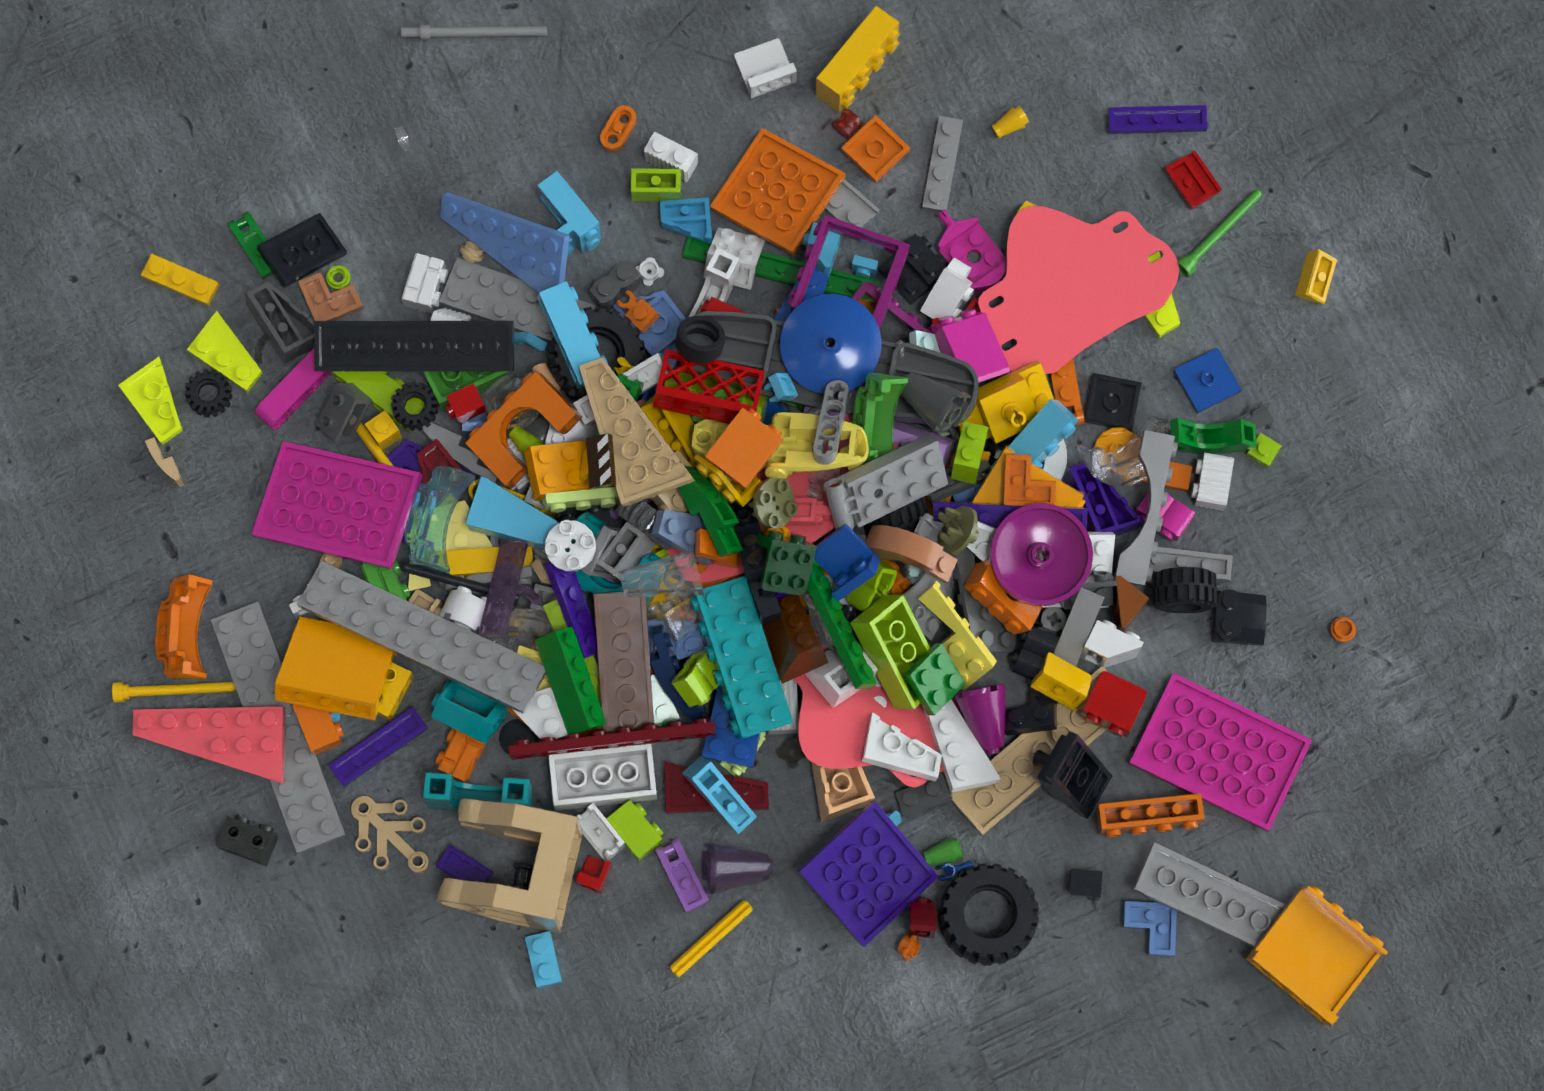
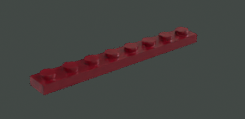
M709 719L694 720V724L684 725L683 722H672L668 724V727L658 728V725H646L642 727L643 730L632 731V728L617 729V733L607 734V731H595L588 737H581V734L566 735V739L556 740L555 737L541 738L538 743H530V740L515 741L514 745L508 746L510 758L518 760L554 754L716 736V727L714 722H709Z

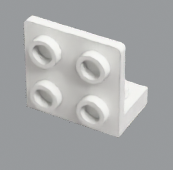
M778 38L734 54L735 61L751 98L796 83L797 71L794 63H789L781 41Z
M718 228L707 253L703 278H706V268L716 249L719 248L740 258L739 270L733 286L751 290L756 266L765 240L755 235L735 232L732 229Z

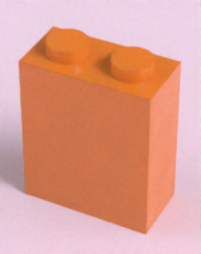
M744 408L740 410L704 458L744 490L748 488L784 440L780 437L782 432L772 424L766 426L760 421L762 417L751 408L748 411Z

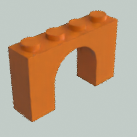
M538 372L528 374L522 381L523 385L517 391L509 393L504 399L505 403L499 409H494L486 418L487 421L481 427L475 428L469 434L470 439L466 442L469 448L505 486L511 488L528 473L527 466L513 453L507 441L509 424L516 415L527 410H537L558 432L565 435L583 417L550 381Z

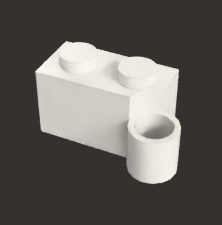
M954 257L948 267L944 268L920 311L932 319L946 316L959 317L962 312L959 309L962 302H967L974 292V289L971 288L973 282L966 279L972 268Z

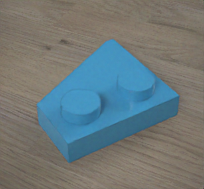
M709 197L660 201L662 228L706 243H712Z

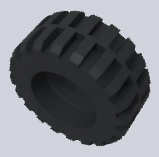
M600 306L597 309H592V307L583 309L589 323L586 326L590 333L593 332L612 341L620 357H624L631 366L645 361L646 355L643 353L645 348L644 340H640V331L637 327L633 328L631 326L632 321L627 316L624 319L619 316V311L614 309L612 312L606 311V307ZM553 335L547 358L548 365L551 367L550 372L560 386V391L565 390L568 393L567 397L572 400L574 398L581 399L587 395L586 388L584 386L577 389Z
M986 863L978 864L977 867L966 868L963 873L957 874L949 886H947L939 909L940 930L942 935L945 936L948 946L952 947L959 957H965L974 964L977 962L983 963L984 966H991L995 963L1000 965L1020 955L1033 938L1039 920L1038 901L1035 900L1033 888H1029L1026 884L1027 880L1023 876L1019 877L1016 875L1015 870L1010 867L1005 869L1001 867V864L995 863L993 866H987ZM993 891L1001 894L1009 901L1013 911V920L1010 928L1003 935L991 939L983 938L974 934L968 928L965 922L964 910L968 900L976 893Z

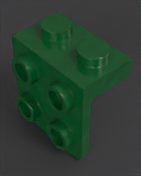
M769 531L768 534L758 533L756 543L768 549L760 588L771 592L805 595L817 546L805 541L806 537L799 534H791L790 537H784L783 533L777 531Z

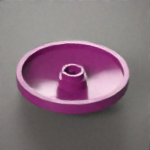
M1035 503L1016 509L1000 523L991 541L990 563L997 582L1010 596L1028 605L1050 606L1067 600L1084 585L1092 568L1093 547L1086 528L1071 512L1056 505ZM1037 553H1041L1043 555V561H1041L1040 559H1036L1035 555Z

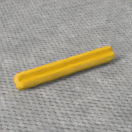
M742 900L670 965V970L674 975L680 977L752 912L753 908L746 900Z

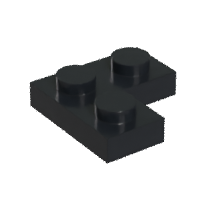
M1030 687V706L1005 709V732L1007 736L1057 729V701Z

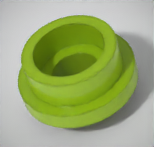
M333 266L326 273V282L334 290L347 287L351 281L350 272L344 266ZM338 275L343 276L340 282L334 280Z

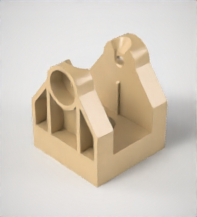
M461 799L458 806V821H460L461 826L515 843L538 847L529 890H523L500 884L445 878L439 889L436 902L500 922L560 934L583 836L578 817L519 804Z

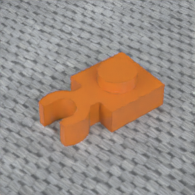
M627 290L626 294L630 297V300L627 303H622L618 299L616 302L621 309L628 311L625 316L644 334L661 315L643 298L637 302V297Z

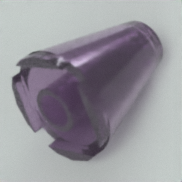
M716 843L704 844V847L708 850L702 851L701 874L702 880H707L708 887H703L706 894H716L766 881L769 879V875H773L774 863L767 854Z

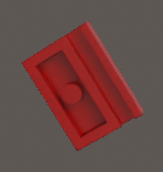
M1195 150L1164 169V172L1191 210L1222 191V188Z

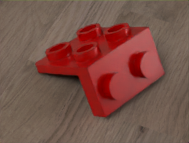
M1103 671L1099 675L1081 716L1085 717V720L1093 725L1098 726L1100 724L1108 728V731L1116 736L1122 737L1123 735L1128 737L1146 699L1147 691L1107 671Z

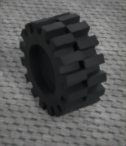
M203 369L204 373L197 371L195 372L196 376L194 378L190 376V383L185 385L187 389L185 396L191 409L196 411L198 415L204 414L208 418H210L211 414L214 417L218 416L217 413L220 411L224 413V408L226 406L229 408V400H232V389L222 373L218 374L213 369L211 372L208 369ZM206 385L215 386L218 389L217 397L210 402L201 400L199 392L202 387Z
M411 382L410 386H407V384L402 385L403 389L400 390L398 388L396 396L393 395L392 397L393 403H391V408L396 421L405 429L409 427L411 431H415V428H418L419 431L423 430L425 425L429 427L431 425L430 422H434L436 419L435 415L438 414V403L434 392L428 386L424 387V384L420 382L419 385H416L415 382ZM412 398L421 399L424 402L423 411L417 415L407 413L405 405L408 400Z

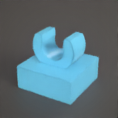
M775 373L768 377L770 383L766 384L764 389L774 390L775 392L774 397L769 399L770 402L791 401L798 396L789 373Z

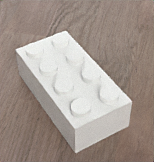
M651 744L549 755L555 811L586 808L592 803L595 806L623 804L629 800L631 802L657 800Z

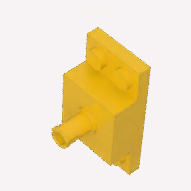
M1037 360L979 387L975 408L966 422L989 427L986 439L991 438L995 443H999L1022 432L1050 399L1054 400L1041 363ZM964 422L960 423V424L957 426L960 435H961V431H962V427H963V423H964Z

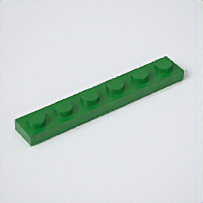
M814 559L807 589L855 689H871L877 685L873 677L874 672L863 656V649L852 633V626L846 620L841 610V603L832 595L829 579L824 575L820 564Z

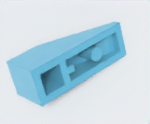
M700 756L682 773L737 834L742 832L757 818L754 812L708 759Z

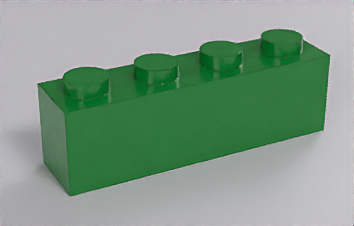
M573 627L557 630L536 639L535 643L567 734H580L606 724Z

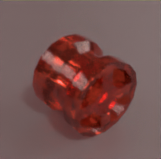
M844 109L841 112V117L832 122V126L839 135L849 140L853 136L855 129H860L863 123L851 110Z

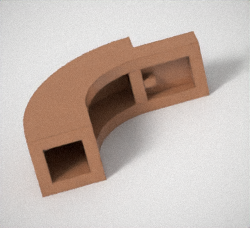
M872 526L865 541L881 560H897L908 563L923 570L942 583L949 581L958 560L943 551L944 547L913 532L892 526Z

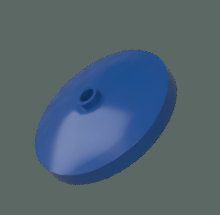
M823 294L802 302L792 311L782 329L780 350L784 365L791 377L803 388L813 393L824 395L827 384L834 380L844 381L848 385L849 392L864 384L866 376L869 373H873L878 365L882 342L877 322L865 306L844 295ZM828 339L835 340L833 347L826 346Z

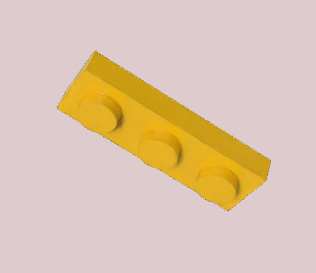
M154 254L150 255L141 273L143 279L208 307L220 286L217 281Z

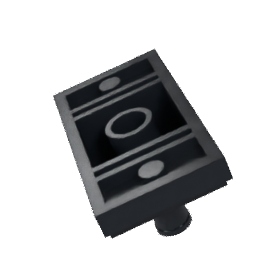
M1071 731L1068 732L1067 736L1061 734L1050 754L1037 750L1032 759V763L1035 766L1042 768L1037 776V780L1052 797L1070 805L1079 816L1086 819L1090 817L1112 778V774L1081 737Z

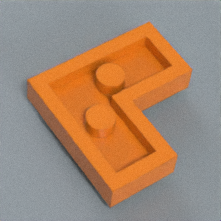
M1006 453L1004 505L1026 506L1035 503L1055 505L1056 481L1031 480L1032 454Z

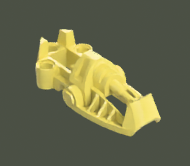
M789 412L777 413L772 418V425L782 432L780 437L784 440L763 467L766 469L765 474L768 478L787 479V477H791L793 471L797 473L802 471L811 472L840 467H848L849 471L860 467L868 457L869 447L866 433L861 426L844 421L840 440L850 439V444L840 449L834 462L822 465L815 461L813 454V443L820 415ZM704 419L695 424L691 445L694 455L698 454L705 458L707 452L729 424ZM825 429L822 433L824 435H833L836 431Z

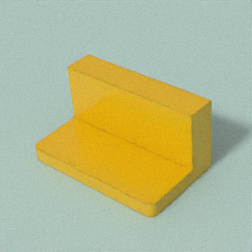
M1049 652L1045 657L1043 668L1033 678L1030 687L1074 711L1087 697L1092 676Z

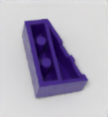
M1093 460L1072 466L1064 474L1063 479L1066 484L1079 492H1084L1082 499L1086 502L1082 508H1087V532H1113L1115 537L1137 530L1144 520L1140 515L1137 516L1129 507L1128 501L1124 496L1121 497L1112 486L1113 483Z

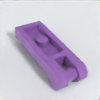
M679 839L672 840L671 844L663 848L662 846L655 848L654 850L685 912L688 913L709 903V899ZM676 853L679 859L670 863L668 856Z

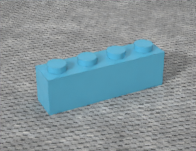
M566 281L539 292L537 299L577 389L585 386L579 366L601 357L606 362L607 360L604 355H599L596 348L599 346L595 334L593 332L590 333L586 326L589 323L587 315L583 309L579 310L576 303L578 300L577 293L574 287H569Z
M1050 399L1008 447L1015 450L1017 454H1032L1031 463L1042 468V462L1047 456L1051 457L1059 449L1058 444L1062 439H1066L1076 430L1075 425L1079 420L1059 400Z

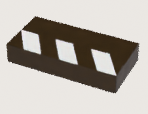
M606 433L586 438L590 488L598 489L616 485L612 434Z

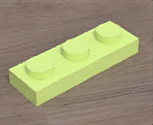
M616 487L546 493L542 503L543 510L551 509V512L557 513L571 507H576V510H586L591 508L592 505H601L602 508H609L619 503L620 499Z

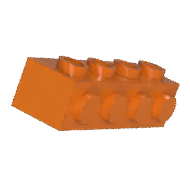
M1201 793L1098 804L1096 808L1099 835L1106 834L1107 838L1119 837L1121 832L1131 831L1132 835L1146 834L1148 829H1157V832L1172 831V827L1182 826L1183 830L1195 829L1205 819Z

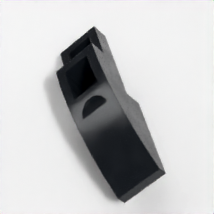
M754 498L744 507L735 501L732 504L728 501L739 521L733 527L743 548L740 554L747 581L762 577L768 551L767 548L756 543L758 533L763 534V530L758 519L752 516L754 508H750L748 505L751 501H754Z

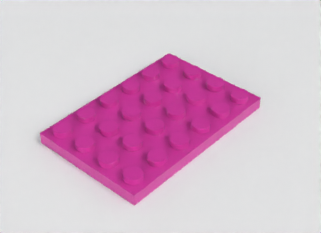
M283 441L251 535L255 538L392 570L423 475L416 471Z
M1173 673L1129 765L1189 794L1201 793L1203 801L1269 832L1312 740Z

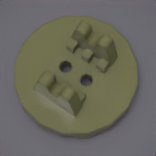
M780 478L764 480L757 487L754 501L748 504L750 508H754L752 516L756 517L764 527L771 529L784 527L798 511L794 493L789 482L786 479Z
M960 506L956 509L946 507L945 514L942 512L938 513V519L945 524L939 535V545L944 547L943 551L951 556H956L969 543L973 544L976 542L979 532L976 530L978 518L977 512L968 506Z

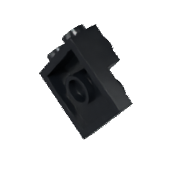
M916 233L904 242L910 244V250L895 289L910 306L934 287L944 268L948 265L947 260L940 253L935 255L930 250L932 245L925 236L919 238ZM893 254L878 267V271L886 280L896 254Z

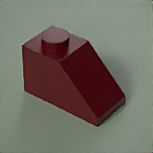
M917 898L916 902L910 903L908 935L912 937L915 934L917 937L934 938L937 927V904L931 903V899Z

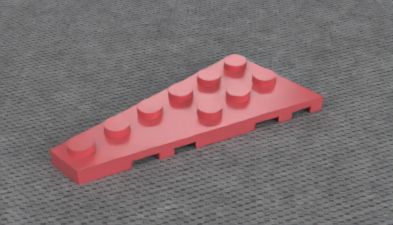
M285 707L133 710L132 735L284 784Z

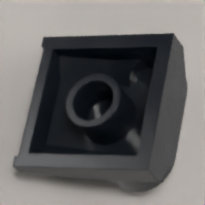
M1231 589L1217 591V606L1214 607L1213 642L1263 646L1266 632V596L1238 593Z

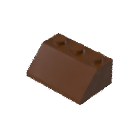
M789 594L777 600L781 609V620L762 625L777 674L782 684L829 663L799 595Z

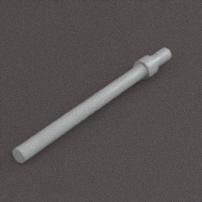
M420 25V27H401V37H421V40H431V37L547 36V26L431 27V25Z

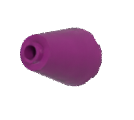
M992 685L956 693V701L965 721L981 748L985 751V754L1000 753V747H1004L1005 685Z

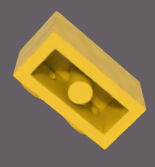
M393 662L391 663L378 701L377 714L390 722L414 679L411 671Z

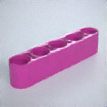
M314 348L255 409L254 414L272 430L279 428L331 375L330 371H314Z

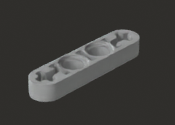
M831 381L825 389L813 445L814 459L822 465L831 464L837 457L849 400L848 385L844 381ZM836 391H840L838 400H834ZM831 409H836L840 411V413L838 415L831 416L827 414V411ZM825 429L836 431L833 435H824L822 432ZM824 444L828 445V451L826 452V454H822L824 451Z

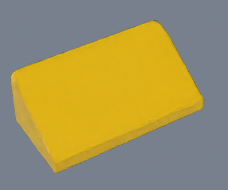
M1319 249L1309 251L1305 258L1295 296L1318 304H1325L1337 259Z

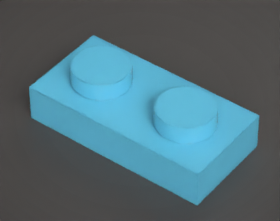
M547 931L525 937L536 988L562 983L551 932Z

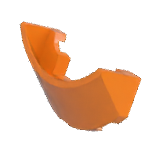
M190 574L174 578L169 585L168 598L165 601H161L155 625V650L158 662H163L164 664L163 673L166 677L207 679V674L199 658L197 633L201 610L212 586V580Z

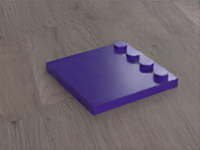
M873 800L797 870L863 947L939 877L876 801Z

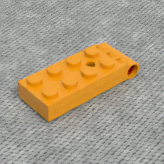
M586 440L530 446L524 452L534 501L543 500L546 493L592 489L589 482L579 480L583 451L587 449ZM612 485V486L603 487V488L616 487V486H615V485Z

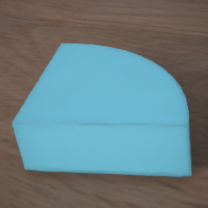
M514 333L515 343L523 346V343H527L534 347L533 350L536 351L545 350L547 343L532 333Z

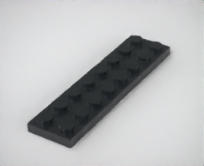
M314 321V371H514V321Z

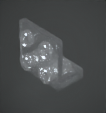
M688 588L682 592L674 590L665 595L666 600L661 603H652L646 607L647 620L662 619L672 641H678L698 628L697 623L700 622L697 612L693 613L689 598H692V589Z

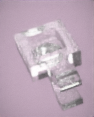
M842 467L811 471L808 477V482L811 485L806 495L810 496L809 498H817L820 501L825 490L824 483L832 478L839 477L843 471Z

